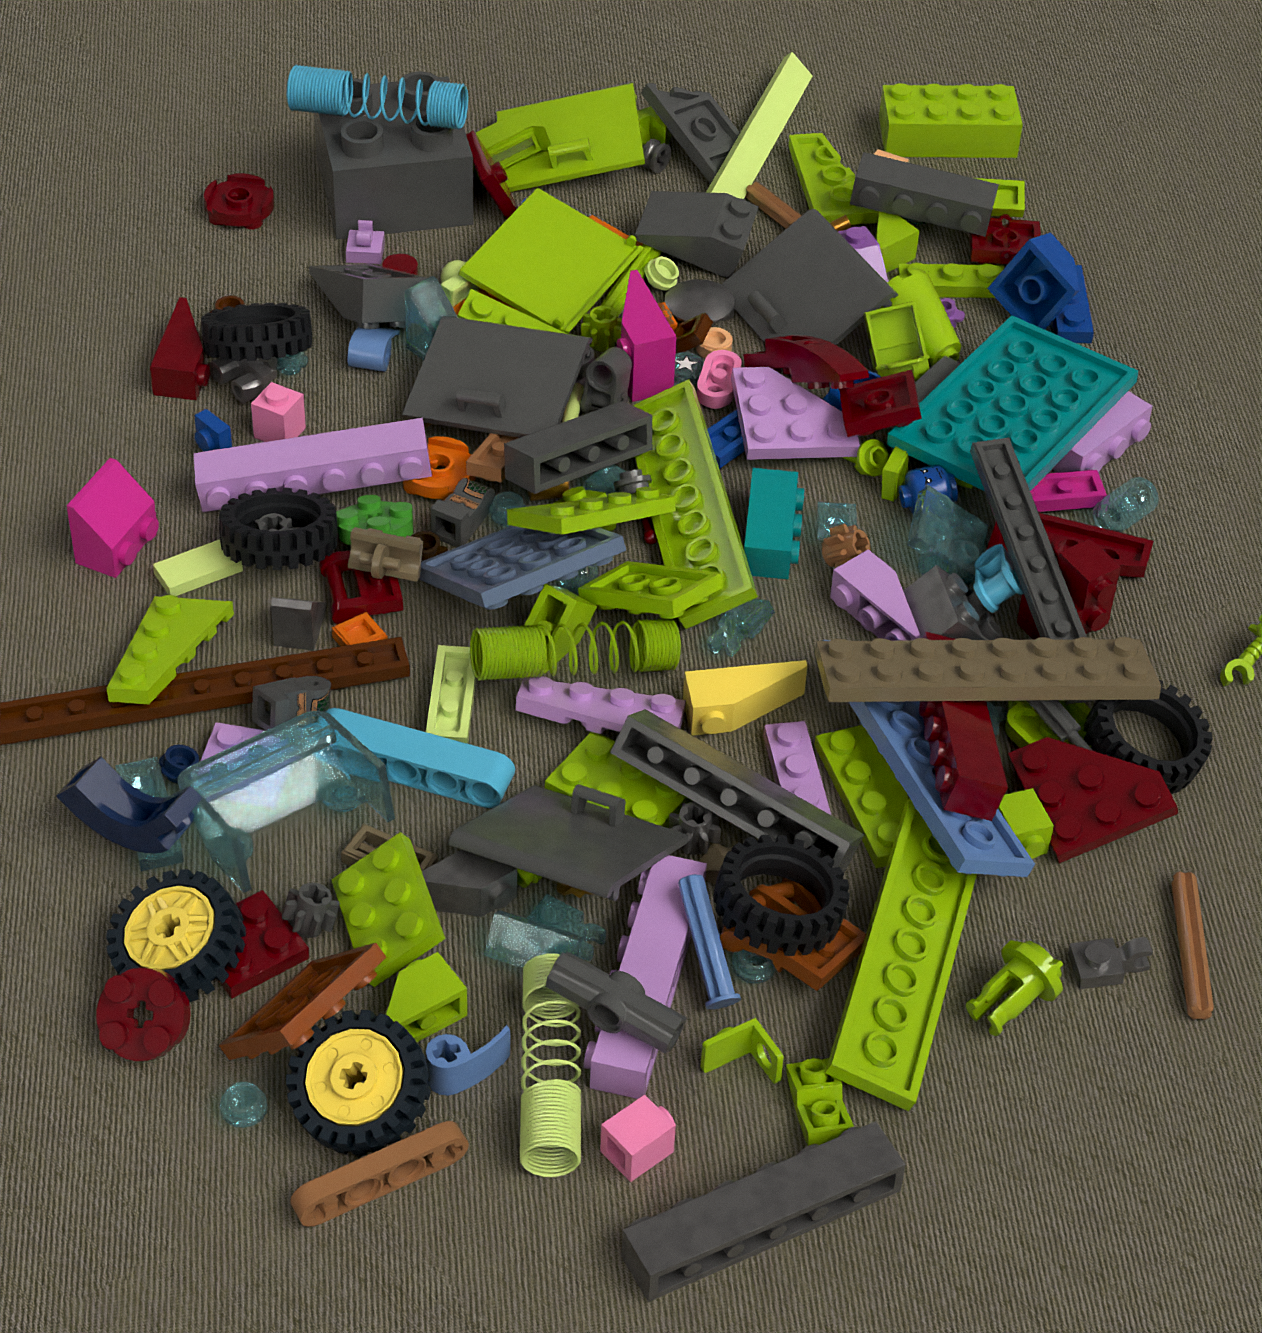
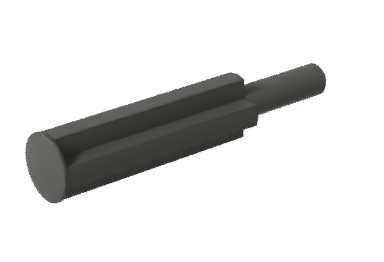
M1026 700L1060 741L1064 742L1067 740L1072 745L1092 750L1078 733L1081 730V726L1058 700Z

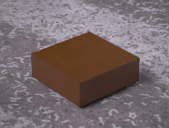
M707 313L699 314L678 324L674 332L676 334L675 356L703 344L713 323Z

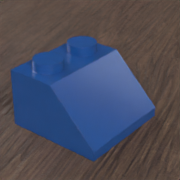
M1052 233L1029 239L987 288L1010 315L1044 330L1080 290L1074 258Z

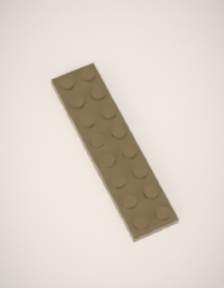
M1046 637L1035 640H1012L1009 638H997L995 640H971L968 638L929 640L917 638L914 640L894 641L884 638H877L872 641H849L838 638L831 641H816L815 657L828 702L1159 699L1161 684L1141 640L1129 637H1119L1117 639L1080 637L1073 640H1053Z

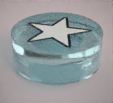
M690 352L676 353L674 383L679 384L689 379L692 385L696 384L704 364L703 359Z

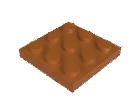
M372 943L311 961L219 1045L220 1049L229 1060L245 1056L253 1059L266 1051L272 1055L288 1046L291 1050L296 1049L314 1034L311 1027L321 1018L326 1020L332 1017L345 1006L346 1002L343 999L345 995L352 989L357 991L363 988L377 976L374 969L387 958L377 943Z

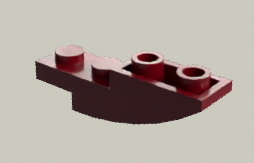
M807 335L766 338V351L743 354L744 367H770L778 373H782L783 370L784 375L791 374L792 383H807L808 389L830 387V382L832 389L854 387V380L869 378L868 370L847 351L831 342Z

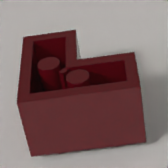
M1090 538L1060 551L1057 560L1086 634L1098 631L1109 623L1121 569ZM1023 594L1017 624L1035 640L1040 638V635Z

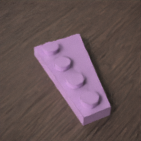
M544 676L540 678L525 677L516 697L515 711L566 724L572 719L578 720L586 728L585 730L602 734L607 729L620 732L628 715L646 709L681 729L686 700L675 699L667 694H656L654 696L638 694L626 688H616L613 690L597 688L585 682L573 684L555 682Z

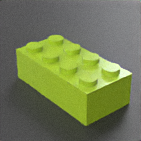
M903 83L882 86L879 122L885 152L900 157H1018L1023 124L1014 86L995 84L993 86H974L971 84L906 85Z

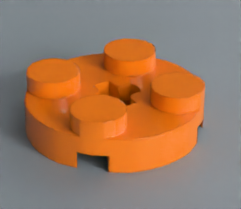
M444 436L429 437L427 445L432 477L403 481V488L409 494H417L425 498L445 501L450 494H453L460 480L467 478L475 481L476 479L475 476L467 475L466 461L471 456L469 447L464 442ZM438 465L445 467L444 469H436Z

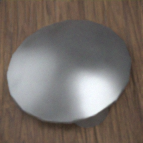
M693 279L676 284L665 294V303L675 318L683 322L702 313H707L713 323L720 320H729L734 316L735 298L731 291L720 283L710 280Z

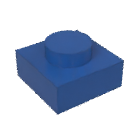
M204 409L194 415L196 427L195 440L202 451L232 447L230 426L208 409Z

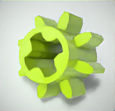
M597 306L590 311V314H583L581 336L592 338L590 347L593 349L606 351L608 348L615 347L617 339L621 338L622 318H617L616 310L609 306Z

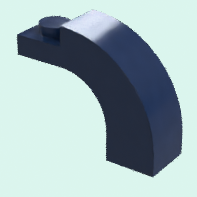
M102 756L82 767L56 795L76 817L101 836L130 850L154 854L168 851L194 822L193 819L196 815L192 810L203 798L191 785L164 798L145 794L126 782Z

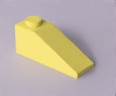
M806 660L685 671L683 700H686L685 712L691 735L732 732L804 695L808 667Z

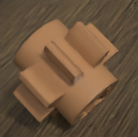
M845 523L829 528L831 537L824 538L821 548L825 562L830 567L835 568L871 549L870 541L865 532L860 529L857 530L856 525L847 527Z

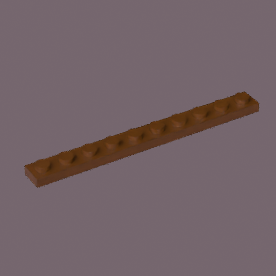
M395 637L176 673V677L149 705L109 702L107 695L108 685L0 702V745L253 703V686L293 677H323L331 682L330 690L410 677V665L402 637Z

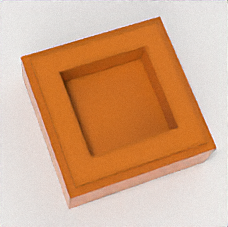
M367 612L332 627V638L339 646L388 639L385 632Z

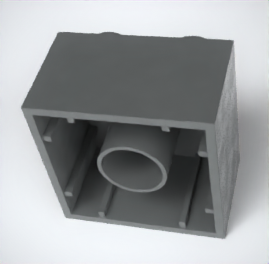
M423 71L408 73L403 76L405 79V94L402 103L403 116L408 121L414 114L416 109V85L418 80L421 79L423 82V93L419 109L423 122H428L426 105L429 88L434 81L449 83V77H437L432 73ZM353 78V97L350 107L353 114H357L363 104V80ZM399 81L388 82L384 103L385 113L388 118H392L398 108ZM381 83L370 84L366 102L370 116H375L380 107ZM364 110L356 118L350 116L349 112L344 117L342 115H326L314 112L316 156L336 240L348 238L349 230H358L359 220L373 221V231H384V234L473 225V155L464 126L460 130L444 127L438 128L437 126L431 127L430 125L424 126L420 123L417 115L411 123L406 124L403 122L400 113L393 121L388 122L384 118L382 111L373 120L367 117Z

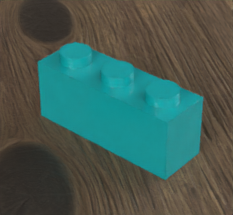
M752 468L744 552L752 576L789 580L790 564H798L800 541L793 540V537L801 536L802 514H795V511H803L805 488H797L799 472Z

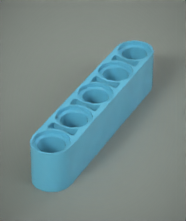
M331 708L324 712L307 744L312 756L326 764L485 808H493L500 804L516 770L512 760L502 753L339 708Z

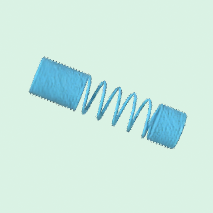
M295 65L292 67L287 81V103L292 111L342 115L343 117L349 112L350 116L356 118L364 110L367 117L371 120L376 119L382 111L384 118L388 122L393 121L400 113L403 122L406 124L411 123L417 115L420 123L424 126L454 128L455 130H460L464 126L468 111V90L464 83L461 85L460 83L434 81L429 88L426 115L428 122H423L419 109L423 93V82L421 79L418 80L416 85V109L412 118L408 121L404 118L402 112L405 94V79L403 77L399 80L398 108L392 118L387 117L384 109L388 86L386 75L381 79L380 107L375 116L369 115L366 106L370 89V76L368 73L363 78V104L357 114H353L350 110L353 97L352 73L348 70L342 71L331 68Z

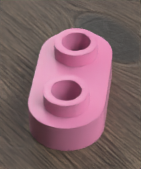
M717 350L711 352L705 358L697 382V397L702 405L711 409H719L732 402L734 397L731 382L732 368H741L742 365L741 358L736 353L728 350Z

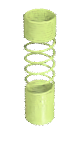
M556 953L538 955L527 961L523 967L522 1008L525 1015L522 1018V1028L525 1034L522 1037V1048L525 1053L521 1058V1067L524 1070V1074L521 1077V1087L524 1092L521 1095L520 1163L527 1171L543 1177L566 1175L574 1171L581 1163V1089L572 1083L581 1076V1069L573 1063L581 1056V1049L574 1043L581 1036V1030L574 1024L581 1017V1010L579 1005L545 987L547 977L555 961L561 955ZM576 1011V1017L571 1021L558 1019L567 1017ZM533 1015H535V1016H537V1017H541V1018H545V1019H553V1020L541 1021V1020L536 1019ZM528 1017L537 1022V1024L529 1029L527 1028ZM542 1025L550 1027L570 1025L576 1030V1036L569 1041L563 1039L543 1041L534 1037L530 1032ZM528 1036L538 1042L529 1049L526 1047ZM541 1045L555 1047L571 1045L576 1050V1056L571 1060H541L530 1052ZM527 1056L538 1063L527 1069ZM541 1065H571L576 1069V1076L570 1080H542L536 1078L530 1071ZM529 1076L539 1083L527 1088L526 1077Z

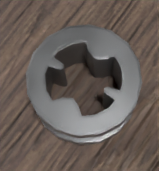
M650 139L643 148L645 164L641 166L651 168L655 173H660L665 169L670 160L671 147L665 143L661 144L657 139Z

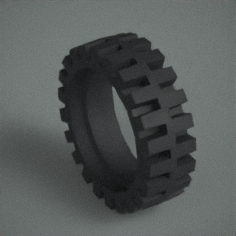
M251 303L249 306L241 304L236 305V307H224L223 310L216 309L212 313H206L201 317L204 352L212 358L220 357L221 360L232 358L233 361H241L243 359L256 361L257 358L269 360L271 357H286V354L295 355L312 347L310 310L304 306L298 307L296 304L287 305V303L276 305L274 303H265L264 305Z
M267 488L266 493H263L261 490H254L251 496L246 493L240 494L238 499L232 498L228 501V504H224L221 507L219 514L221 549L224 555L231 557V560L235 563L242 561V565L247 567L256 564L257 569L265 570L267 566H273V570H282V566L296 569L299 563L305 567L313 565V560L318 562L324 560L325 555L330 556L333 553V549L337 547V514L335 506L326 497L320 498V494L314 492L308 495L307 490L302 489L294 493L292 488H283L282 492H277L276 488ZM276 513L284 516L286 519L291 518L292 527L300 528L285 531L255 529V520H259L264 515Z
M1159 680L1161 684L1159 699L1096 700L1084 724L1083 731L1087 732L1084 737L1085 742L1091 745V749L1095 752L1160 771L1171 794L1179 792L1181 788H1186L1191 783L1211 753L1212 745L1210 743L1213 738L1212 732H1207L1210 727L1208 720L1199 719L1203 713L1199 706L1190 708L1189 704L1192 699L1186 694L1178 697L1176 695L1178 688L1171 684L1166 690L1162 688L1163 681ZM1122 710L1136 711L1155 718L1166 726L1177 739L1183 758L1175 761L1157 760L1140 753L1127 743L1117 730L1113 713Z
M760 835L758 842L754 837H749L745 839L743 844L740 842L735 844L732 850L727 852L723 860L713 894V903H716L715 911L718 916H724L722 923L727 929L735 927L734 936L740 940L749 936L751 938L749 945L756 949L763 943L767 945L766 952L776 954L778 948H783L785 956H794L797 948L802 955L811 954L813 948L819 951L825 948L827 942L830 944L842 924L850 898L848 880L843 879L844 872L840 867L833 868L834 860L829 855L820 858L821 850L812 845L809 850L804 849V841L795 839L794 844H789L787 836L777 835L775 842L772 841L770 835ZM762 874L787 878L799 883L812 893L822 909L816 913L800 916L779 913L762 906L752 898L740 881L750 876Z

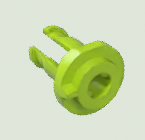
M1010 940L1001 949L1005 965L984 985L981 993L975 999H969L966 1002L967 1012L977 1022L1010 989L1013 991L987 1017L992 1025L989 1028V1032L993 1036H999L1003 1031L1002 1027L1008 1021L1017 1018L1037 997L1046 1001H1054L1063 991V985L1060 980L1062 975L1060 968L1063 966L1061 960L1054 959L1043 947L1030 940L1025 942Z

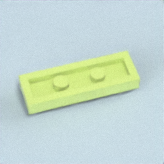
M438 645L426 727L427 733L467 744L476 685V677L471 666L470 647Z

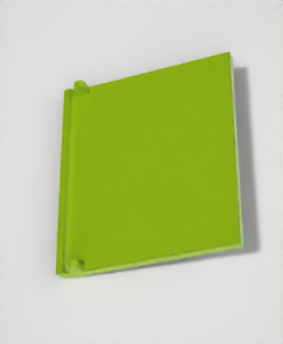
M629 83L530 104L544 125L551 145L548 146V151L541 150L504 169L509 178L506 183L510 192L645 164L634 84ZM530 105L496 111L497 122Z
M537 187L462 266L458 275L518 311L569 334L583 318V314L587 313L641 253L644 247L641 245L636 246L637 238L634 235H630L626 240Z

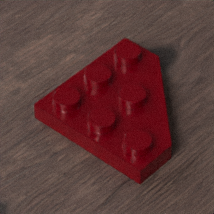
M1049 737L1008 753L1023 789H1034L1054 825L1050 845L1059 864L1179 814L1177 805L1160 771Z

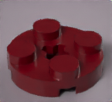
M252 174L227 175V181L221 182L218 185L216 179L204 191L205 210L208 213V220L213 225L243 226L249 230L258 229L263 225V219L267 218L274 209L273 189L271 186L270 189L265 186L264 179Z
M133 968L109 978L99 997L96 1009L97 1026L100 1031L99 1039L102 1045L107 1049L113 1050L118 1056L132 1061H149L166 1055L165 1053L172 1050L175 1044H179L188 1031L191 1011L185 992H181L178 984L173 981L175 979L169 973L155 968ZM141 1001L146 1002L147 1010L153 1011L152 1020H146L143 1027L139 1026L138 1020L134 1018V1009L139 1008Z

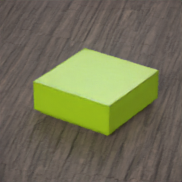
M896 446L882 472L881 498L890 501L897 499L899 495L898 488L904 485L905 476L908 473L909 455L907 451Z

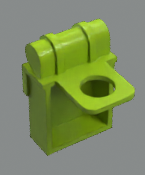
M916 301L863 313L871 347L869 352L872 366L878 375L883 377L912 369L916 382L930 369L928 364V358L930 357L926 352Z

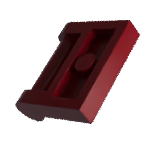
M351 550L335 552L330 556L325 555V559L319 562L321 574L327 579L333 603L330 612L334 623L341 624L365 612L370 616L404 611L403 597L398 578L384 575L382 579H376L371 576V572L348 568ZM343 571H353L359 597L347 598L342 578Z

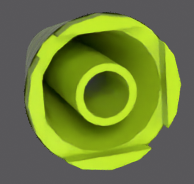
M923 269L909 270L912 274L911 276L902 279L900 275H897L887 282L898 293V296L890 299L892 306L916 301L926 352L930 357L928 358V364L932 367L944 356L957 361L960 357L959 352L962 346L929 275Z

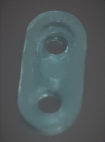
M1134 477L1094 506V522L1097 527L1122 533L1157 507L1159 501L1158 492L1149 480L1142 477Z

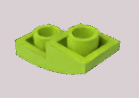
M812 1058L803 1062L786 1064V1073L793 1103L807 1146L824 1144L838 1138L845 1130L854 1127L842 1100L841 1080L825 1074L829 1058Z

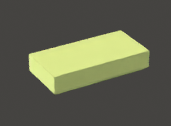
M219 539L154 563L153 570L154 575L167 594L178 596L242 572L243 565L242 561L235 563L231 560V557L224 555Z

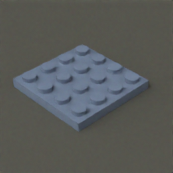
M510 526L422 561L419 580L487 610H492L505 606L508 603V599L516 595L537 593L544 588L543 584L553 580L571 579L579 574L578 570L587 566L608 564L613 560L614 555L626 551L622 535L599 527L560 535Z

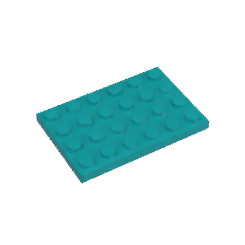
M1011 315L919 403L922 419L915 420L906 426H895L888 433L887 445L892 448L896 446L907 451L909 456L930 466L940 465L947 473L953 474L954 477L985 491L970 453L971 445L973 442L1009 437L1031 491L1137 382L1138 370Z

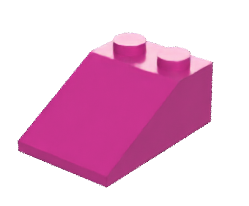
M638 270L630 271L621 322V338L617 339V348L624 350L632 361L627 392L632 402L647 399L674 386L676 334Z

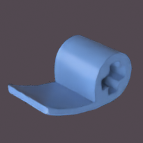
M358 327L349 342L348 366L386 372L391 355V339L395 335H399V330L381 327L377 329Z
M508 1025L490 1042L472 1054L466 1043L455 1035L443 1034L431 1039L426 1047V1064L431 1077V1081H428V1086L431 1090L439 1095H453L476 1085L490 1076L510 1056V1029Z

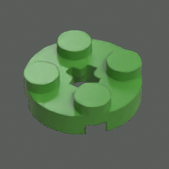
M363 495L357 499V504L336 511L339 539L350 546V534L354 527L366 530L369 528L382 530L383 533L401 537L413 534L412 504L408 502L381 501V498L377 495Z

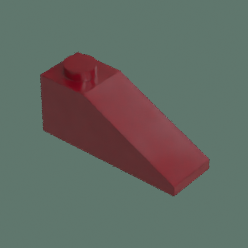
M179 297L150 365L153 395L197 401L202 386L206 387L208 385L210 366L204 362L203 346L187 298Z

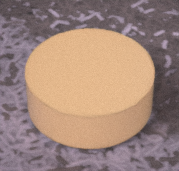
M711 327L703 344L696 346V351L703 358L717 350L732 352L733 338L728 331L722 328Z

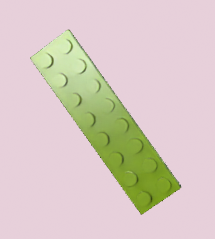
M689 379L632 405L652 415V450L635 456L637 467L642 470L643 475H651L652 482L649 484V487L659 488L660 494L675 496V512L651 516L664 565L719 572L722 577V589L708 596L706 602L694 604L684 610V614L679 617L685 629L758 597L698 397Z
M910 798L903 808L825 1074L906 1111H910L917 1101L977 874L973 873L964 874L956 871Z

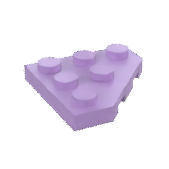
M770 367L732 368L731 382L747 460L857 457V451L860 446L858 435L847 437L842 411L798 384L792 383L790 379Z

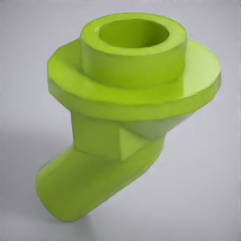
M869 439L859 446L857 457L842 458L854 463V468L861 475L875 477L882 474L883 468L889 459V454L881 441Z

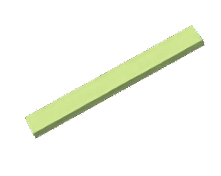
M793 52L783 58L707 189V193H728L737 198H745L748 192L746 191L747 186L752 185L813 77Z

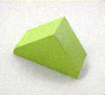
M878 211L875 239L880 245L886 273L898 268V264H906L916 258L919 230L900 216Z

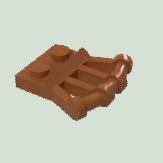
M783 878L782 882L770 886L757 885L749 893L762 906L779 913L800 916L816 913L822 909L812 893L799 883L787 878ZM793 901H796L797 904H798L801 908H799L798 906H796V905L793 904L792 902H793ZM843 919L835 938L830 944L827 942L825 948L819 951L813 948L811 954L802 955L797 948L794 956H785L783 948H778L776 954L766 952L767 945L763 943L756 949L749 945L751 939L749 936L743 940L734 936L735 927L730 929L723 927L720 933L722 947L727 951L739 952L744 949L771 959L779 973L785 969L818 991L861 953L866 933Z

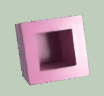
M271 382L251 403L254 438L269 442L295 438L306 428L304 394Z
M643 1095L601 1124L600 1152L632 1182L674 1152L676 1129L674 1119L664 1107H657L646 1095Z

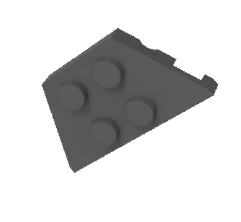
M654 83L646 84L641 94L711 184L740 132L710 93L702 91L691 92L678 87H673L670 92L657 90Z

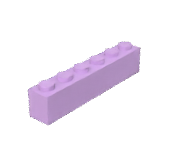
M423 418L194 453L195 485L202 512L221 510L224 504H228V501L232 498L238 499L240 494L246 493L251 496L254 490H261L263 493H266L267 488H276L277 492H282L283 488H292L294 493L302 489L307 490L309 495L313 492L324 494L432 477Z
M670 855L651 866V869H646L641 873L638 894H641L642 898L640 903L632 902L628 917V927L632 928L630 936L622 935L617 953V961L621 962L619 971L626 972L635 977L642 984L645 995L669 1008L672 1005L692 936L678 882L681 878L692 874L702 875L704 880H706L707 863ZM595 1025V1032H599L597 1042L589 1041L584 1058V1068L590 1069V1089L639 1099L646 1094L658 1049L624 1030L618 1033H608Z

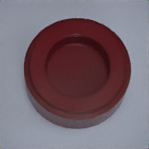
M408 254L390 255L382 263V267L418 275L417 260Z

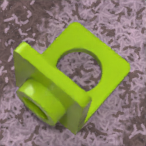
M753 1018L736 1027H726L714 1037L704 1041L702 1044L700 1067L704 1073H707L751 1053L770 1080L775 1084L781 1081L784 1057L759 1021ZM763 1045L765 1046L770 1055L771 1063L765 1055Z

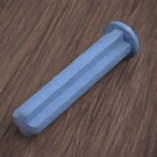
M696 874L688 875L679 880L678 886L709 999L705 1006L706 1009L727 1007L739 1002L741 996L734 992L704 877Z

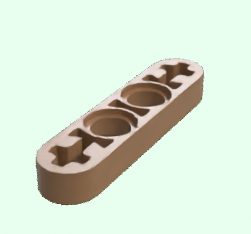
M445 1121L303 1184L291 1196L290 1204L302 1225L311 1227L322 1224L454 1164L467 1152L469 1147L468 1140L457 1123Z

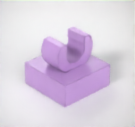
M359 220L358 230H349L346 263H382L385 244L384 231H373V221Z

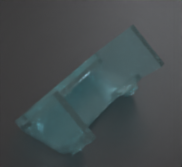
M324 711L303 713L184 769L178 776L180 790L191 785L203 797L192 810L196 815L193 819L194 824L211 859L243 893L251 890L245 860L254 851L252 838L249 835L252 832L319 800L328 808L339 812L351 811L367 802L387 822L395 819L385 764L331 714Z

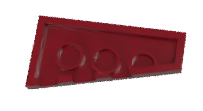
M1039 513L1057 560L1060 551L1091 538L1121 567L1119 576L1144 578L1153 547V540ZM996 521L987 549L994 545L1002 544L1007 550Z

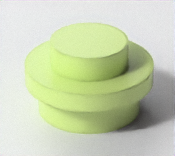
M660 256L646 264L645 275L648 282L654 288L669 291L671 287L677 284L679 270L671 259Z

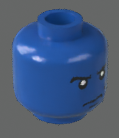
M940 465L910 470L905 476L904 485L898 488L902 507H909L911 513L919 519L948 513L952 508V503L958 499L954 475L947 473Z

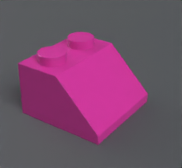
M109 458L67 504L75 563L114 578L127 565L133 563L137 553L148 541L155 537L158 531L159 522L156 519L154 500L127 470L113 458Z

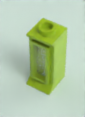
M531 105L476 132L494 162L499 161L504 169L541 150L548 151V146L551 145L546 129ZM473 164V174L477 179L478 183L482 184L480 177L476 171V168Z

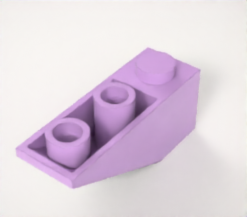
M869 549L833 569L830 598L838 607L846 610L858 620L867 631H871L878 638L890 641L914 640L920 637L896 571Z

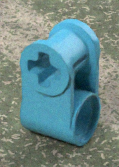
M997 544L987 549L975 561V583L973 587L977 597L988 611L994 613L999 610V604L1016 593L1019 595L1024 594L1009 553L1002 544Z

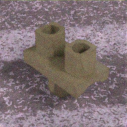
M354 527L352 529L348 568L371 572V576L376 579H382L386 575L415 582L418 581L421 572L423 541L420 538L386 534L382 530L372 528L366 530Z

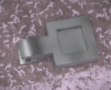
M1145 937L1129 940L1119 948H1116L1113 938L1070 943L1068 956L1079 989L1123 984L1125 972L1149 970L1150 965L1147 956H1151L1153 951L1148 938Z

